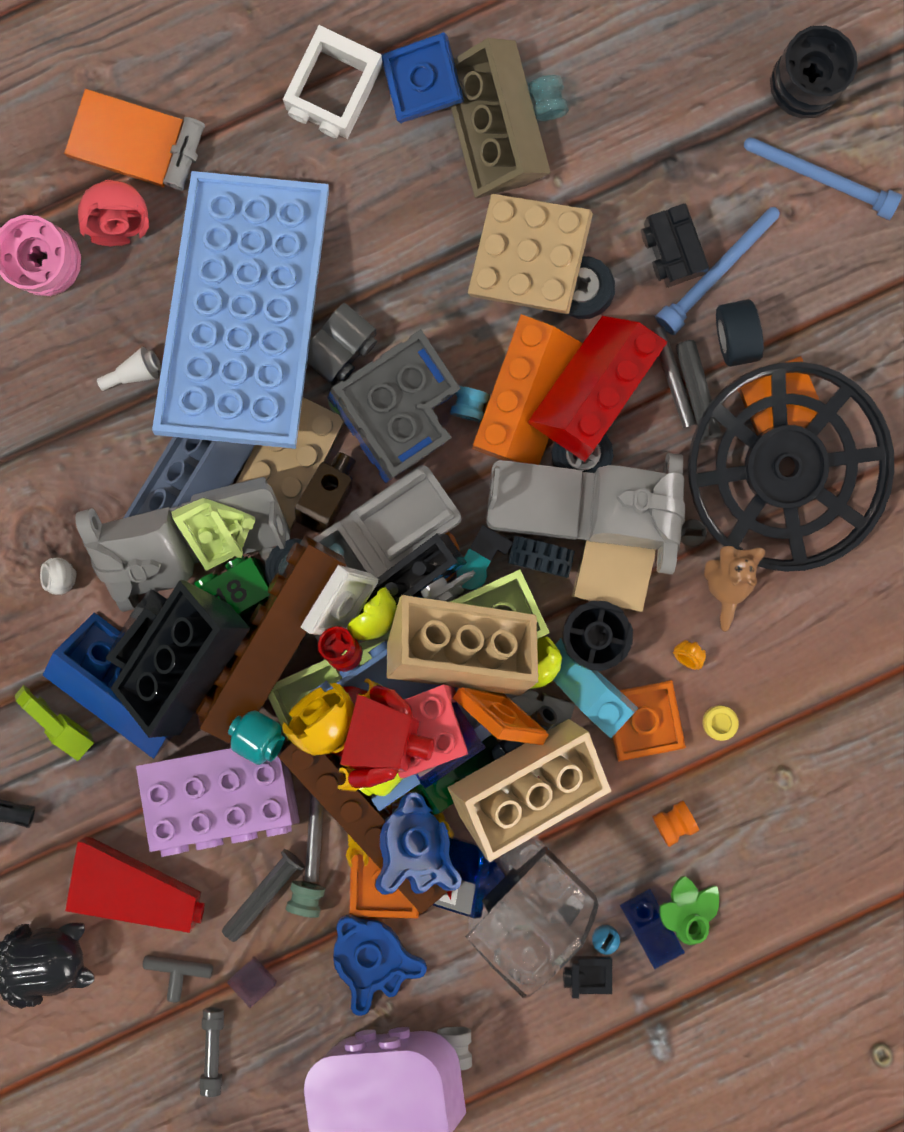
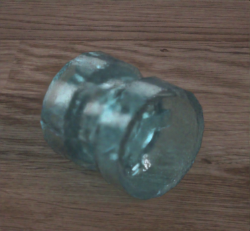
M560 75L543 76L529 83L530 96L535 98L536 102L534 112L537 121L557 119L568 113L567 100L562 98L561 92L564 89V85Z

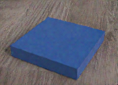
M445 32L381 54L398 122L403 123L464 102L450 43Z

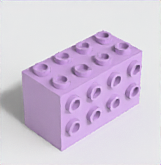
M229 748L136 766L149 851L160 850L161 857L189 851L188 845L194 843L196 844V850L223 845V838L231 837L232 843L258 838L257 831L266 830L267 837L292 832L291 825L300 823L292 774L278 756L272 762L267 760L265 763L257 765Z

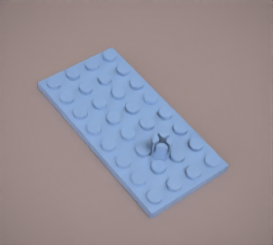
M191 171L152 427L154 435L296 449L329 196L328 184Z

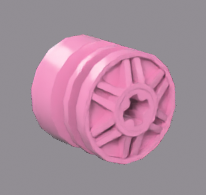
M22 215L10 219L0 228V275L6 282L38 296H53L62 293L75 282L81 268V254L77 242L67 231L39 216ZM43 253L48 255L47 259L42 260V265L38 264L37 259L42 258Z

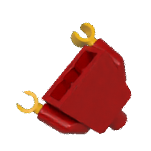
M368 678L364 680L365 683L369 684L368 692L365 695H357L340 762L341 765L348 767L339 768V773H345L346 775L345 783L337 786L341 790L357 791L360 788H371L393 780L398 772H407L411 757L429 761L434 749L433 738L417 735L419 721L412 717L411 706L394 689L384 687Z

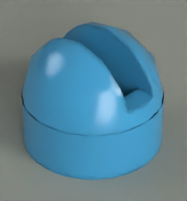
M601 925L594 930L592 943L599 953L608 955L614 953L619 948L620 936L614 927ZM608 934L614 935L606 949H602L601 947Z

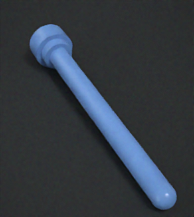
M749 137L744 141V148L747 151L873 205L872 209L877 211V215L887 220L892 218L902 198V194L890 189L887 192L880 190V192L874 191L753 137Z
M770 207L677 304L672 303L669 307L664 306L655 316L661 327L664 326L665 330L671 335H676L685 325L686 313L779 218V210L776 207Z

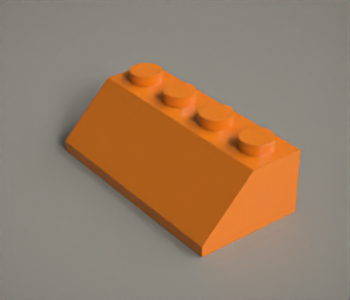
M521 314L472 449L504 461L539 465L549 437L527 422L583 343L552 325Z

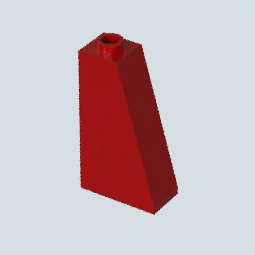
M84 837L77 842L65 909L67 912L190 933L196 923L201 924L205 903L200 902L201 891L94 838Z

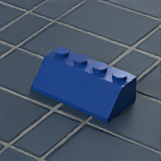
M94 612L52 653L42 676L154 759L173 736L148 738L111 690L112 685L123 669L106 660V655L120 631Z

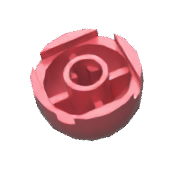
M105 180L97 183L85 191L78 205L80 233L83 237L85 234L91 236V242L94 244L110 247L123 246L130 243V239L127 237L135 236L139 233V238H141L149 229V218L145 200L133 186L114 180Z

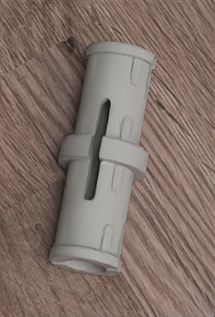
M184 117V123L177 143L171 147L170 153L173 155L165 179H163V184L183 191L185 188L184 185L191 164L196 163L198 157L196 150L202 132L205 129L204 123L191 117Z

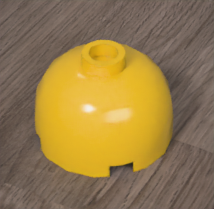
M330 683L333 689L326 692L321 687L313 690L303 697L288 713L293 719L289 726L283 722V733L300 750L312 755H324L331 752L338 753L344 749L355 705L340 684Z

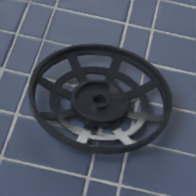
M783 362L759 367L738 377L726 386L712 400L700 418L691 441L688 458V482L692 500L702 523L712 537L723 547L733 546L737 550H745L739 545L749 529L767 537L788 539L792 559L779 560L763 557L758 564L759 567L784 572L806 571L825 566L845 556L857 547L874 529L882 516L891 494L895 473L891 434L883 414L873 399L856 382L842 373L822 365L806 362ZM786 373L813 375L833 383L839 389L826 404L808 396L786 394ZM771 375V396L752 403L736 417L722 406L723 402L742 386L761 377ZM850 397L860 406L868 418L876 437L877 447L856 449L849 428L837 414ZM786 404L803 406L814 410L817 414L806 428L788 425ZM772 407V428L765 430L760 435H756L744 425L756 413ZM714 417L727 428L718 447L716 470L697 473L700 443L709 421ZM828 422L838 433L844 451L827 453L824 444L817 437ZM734 436H736L749 447L745 464L743 466L726 468L728 450ZM790 457L794 461L795 468L792 474L785 477L779 471V463L783 458ZM879 461L876 491L868 510L863 516L847 505L856 484L858 463ZM846 465L844 482L840 493L836 497L824 488L829 474V467ZM746 479L750 489L755 494L744 511L733 498L728 482ZM718 484L719 492L725 505L738 520L728 537L718 529L709 516L701 498L699 487ZM815 498L828 508L825 513L815 520L800 526L797 507L805 505ZM767 503L771 506L783 508L786 528L770 527L757 522L755 519ZM837 516H840L855 527L847 537L833 547L817 555L807 557L803 536L810 535L824 528Z

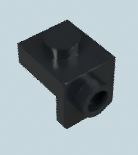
M570 956V967H563L564 988H570L572 999H579V994H612L611 956Z

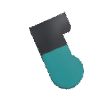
M483 525L464 557L467 563L457 570V578L472 570L475 572L474 576L465 582L462 587L468 590L480 588L485 583L487 577L486 569L496 552L499 551L506 555L513 542Z

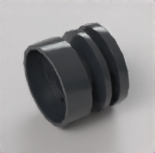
M826 25L810 26L799 31L789 42L783 54L774 65L770 77L771 94L777 105L787 114L801 119L816 118L828 112L854 80L857 71V52L850 39L841 31Z

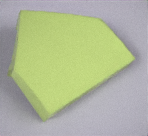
M206 498L199 499L171 512L174 522L206 571L235 556L242 558V548L250 529H253L256 521L255 517Z

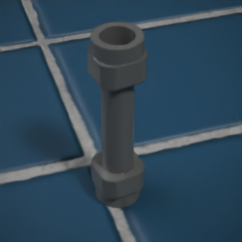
M218 1007L203 1009L202 1029L206 1030L204 1074L200 1076L199 1088L200 1095L205 1097L221 1095L222 1074L218 1073L220 1030L224 1027V1009Z

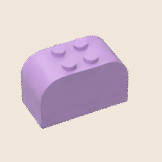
M408 1027L391 1029L388 1031L389 1034H376V1030H363L355 1033V1036L343 1039L316 1062L306 1076L304 1096L309 1132H453L466 1114L460 1063L455 1049L444 1037L430 1031L410 1032Z

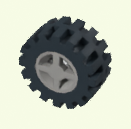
M515 536L508 563L568 578L575 551Z

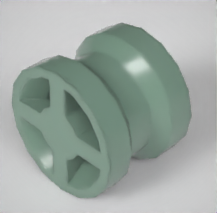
M292 881L290 890L293 895L292 899L287 902L286 910L303 917H319L321 908L318 904L320 898L324 897L326 888L311 882Z

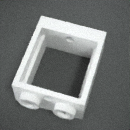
M318 25L283 98L285 108L289 111L288 115L304 124L310 121L319 125V130L332 138H337L340 135L348 139L383 67L382 55ZM320 52L363 71L342 117L299 98Z

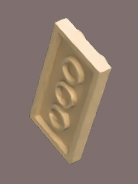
M303 397L296 449L255 445L236 482L237 484L265 477L268 485L274 491L290 532L296 522V504L321 462L325 463L344 425L340 415Z

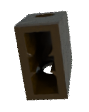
M338 452L331 465L321 462L295 506V520L297 523L318 534L333 525L352 489L353 478L349 474L356 463L353 458ZM333 486L336 489L329 491L324 489V487Z

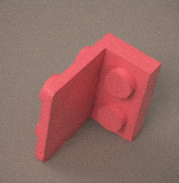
M443 684L404 699L411 706L412 717L419 721L417 735L433 738L434 749L429 761L411 757L407 772H398L400 778L410 777L468 754L452 703L456 702L453 699L456 693L454 687Z

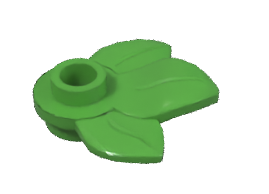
M682 876L672 888V902L660 905V918L667 929L676 932L681 942L687 945H695L703 942L709 934L708 922L717 915L719 908V890L714 885L698 892L693 882L689 878Z

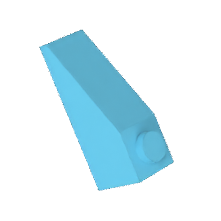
M560 638L555 645L562 655L561 669L553 681L593 723L612 738L637 711L638 707L600 672L587 670L576 665L567 655L562 638Z

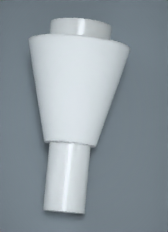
M141 347L120 364L115 371L97 378V383L100 389L104 391L120 383L126 384L157 379L158 370L161 369V365L157 355L152 350L148 351L145 347Z

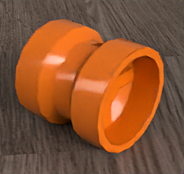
M683 800L674 804L669 812L661 811L652 816L668 847L678 843L680 836H691L699 832L698 825Z

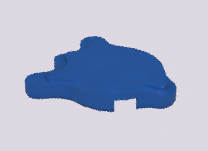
M412 792L403 796L398 808L386 819L382 826L380 849L383 857V868L375 884L376 889L381 894L387 895L395 892L405 878L410 881L411 889L416 894L426 892L434 884L446 891H454L461 885V876L453 867L449 856L450 841L448 830L444 822L439 823L436 817L430 813L432 810L426 805L423 796L419 793Z
M352 914L344 915L338 920L336 926L338 936L334 945L333 961L340 978L351 990V1010L355 1015L362 1016L369 1012L375 991L382 990L386 996L394 997L397 995L405 979H417L425 975L427 970L425 960L407 952L401 945L396 933L385 923L376 920L360 919Z

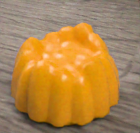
M684 640L673 651L675 658L682 665L694 670L702 669L706 659V651L701 650L697 642L691 643Z

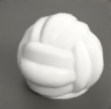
M58 557L50 558L42 564L40 579L45 591L54 595H62L69 592L75 584L76 570L65 559Z

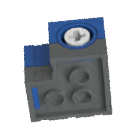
M420 329L404 343L400 342L382 354L375 362L371 361L353 373L346 381H341L333 386L327 398L333 407L337 408L341 414V419L352 435L356 436L360 442V447L372 465L375 464L380 472L379 475L386 484L451 439L447 430L442 428L438 422L439 418L433 410L438 405H442L451 399L461 388Z

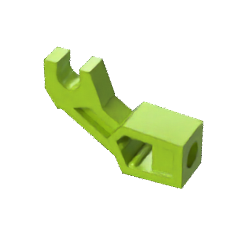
M25 685L15 694L16 702L45 729L44 733L52 744L75 760L79 761L94 744L90 732L65 714L60 713L57 716L40 696L36 698Z

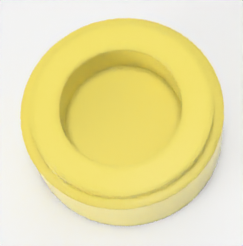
M717 705L705 712L702 725L708 736L715 740L724 741L736 734L739 721L732 709Z

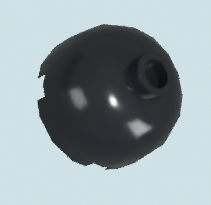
M590 601L578 606L568 615L563 626L562 642L567 655L576 665L587 670L604 671L616 666L627 657L633 644V628L628 618L623 614L624 612L618 606L607 601Z

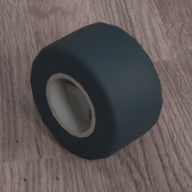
M747 299L719 305L716 309V327L725 363L732 367L760 361L763 358L764 341L759 314L754 302Z

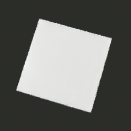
M338 565L302 623L301 628L309 634L319 636L328 628L334 626L347 629L351 619L359 615L378 584L379 579L371 573Z

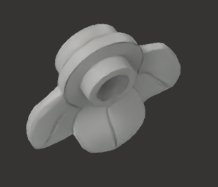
M472 570L450 583H447L445 578L442 577L427 586L420 593L423 598L450 602L463 593L462 585L470 580L475 572Z

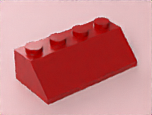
M602 315L527 423L585 462L655 362L667 341L640 322Z

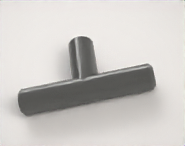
M146 955L143 960V968L146 970L170 973L166 999L172 1003H177L181 999L184 975L210 979L213 974L212 964Z

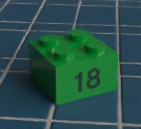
M243 555L242 558H235L225 565L226 572L220 575L218 573L215 575L210 573L194 583L196 587L230 604L240 617L256 609L259 604L263 605L270 596V593H268L269 586L264 573L265 568L261 561L257 558L244 557Z

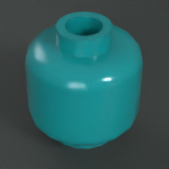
M256 710L248 712L243 717L237 716L228 730V734L232 736L230 742L231 750L257 765L263 764L267 760L272 762L281 751L285 741L281 725Z

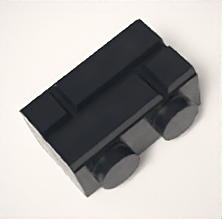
M686 203L652 214L646 218L644 222L645 228L641 229V235L646 248L652 247L656 260L652 264L658 281L664 280L666 287L669 288L706 274L709 270V265Z

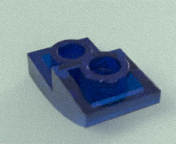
M651 889L620 905L655 970L685 954L675 933L667 929L661 922L660 906Z

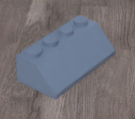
M172 437L123 518L166 507H178L182 503L190 502L194 494L232 485L234 478L244 462L250 457L255 445Z

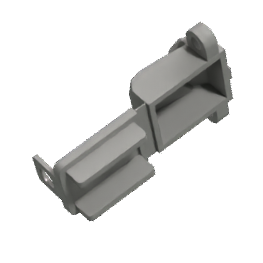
M667 453L663 473L615 465L599 467L595 473L583 472V470L498 460L491 469L486 523L493 530L658 550L657 572L673 574L677 562V552L680 550L681 529L685 522L683 455Z
M421 465L312 540L342 555L346 567L371 573L378 578L436 533L445 534L461 522V514L427 466ZM274 547L258 550L265 563ZM288 562L285 563L283 572L289 564ZM314 635L317 641H319L320 636Z
M261 477L194 494L190 502L182 503L178 507H166L103 524L96 511L92 508L77 512L75 517L76 526L82 542L91 557L92 568L100 581L106 585L118 608L122 612L134 610L139 604L138 594L147 593L150 589L155 592L176 587L179 580L188 581L191 578L194 564L200 561L174 522L171 512L199 499L206 498L255 517L256 521L253 529L249 530L242 548L243 554L277 545L280 549H284L286 540H290V529L274 491L268 485L266 478Z

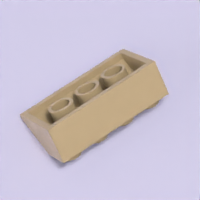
M401 595L387 642V678L434 685L444 684L457 688L463 687L521 696L538 683L536 615Z
M568 719L547 731L549 736L543 745L525 743L447 787L461 820L489 862L611 792L587 730Z

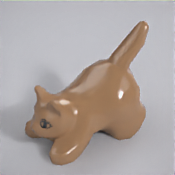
M725 546L720 549V560L706 562L704 576L708 581L709 591L722 604L720 615L722 631L726 632L729 630L737 604L743 602L753 591L754 586H756V568L765 555V549L737 550L733 546Z

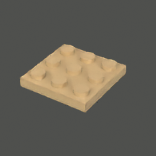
M491 194L468 294L475 298L569 314L593 213L590 209Z

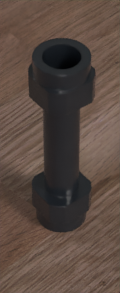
M546 705L530 716L546 731L557 722L555 711ZM502 740L491 750L492 758L495 761L525 743Z

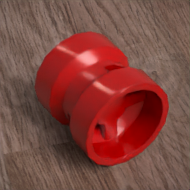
M334 626L324 631L319 638V653L336 670L347 672L353 670L361 662L363 655L362 646L347 629Z

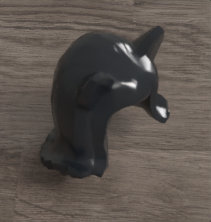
M69 923L59 929L39 928L32 932L29 924H21L15 927L10 934H7L3 941H0V994L2 999L14 1008L35 1007L43 1001L42 996L57 995L68 989L84 988L93 983L95 975L84 966L83 952L79 943V939L85 930L84 923Z

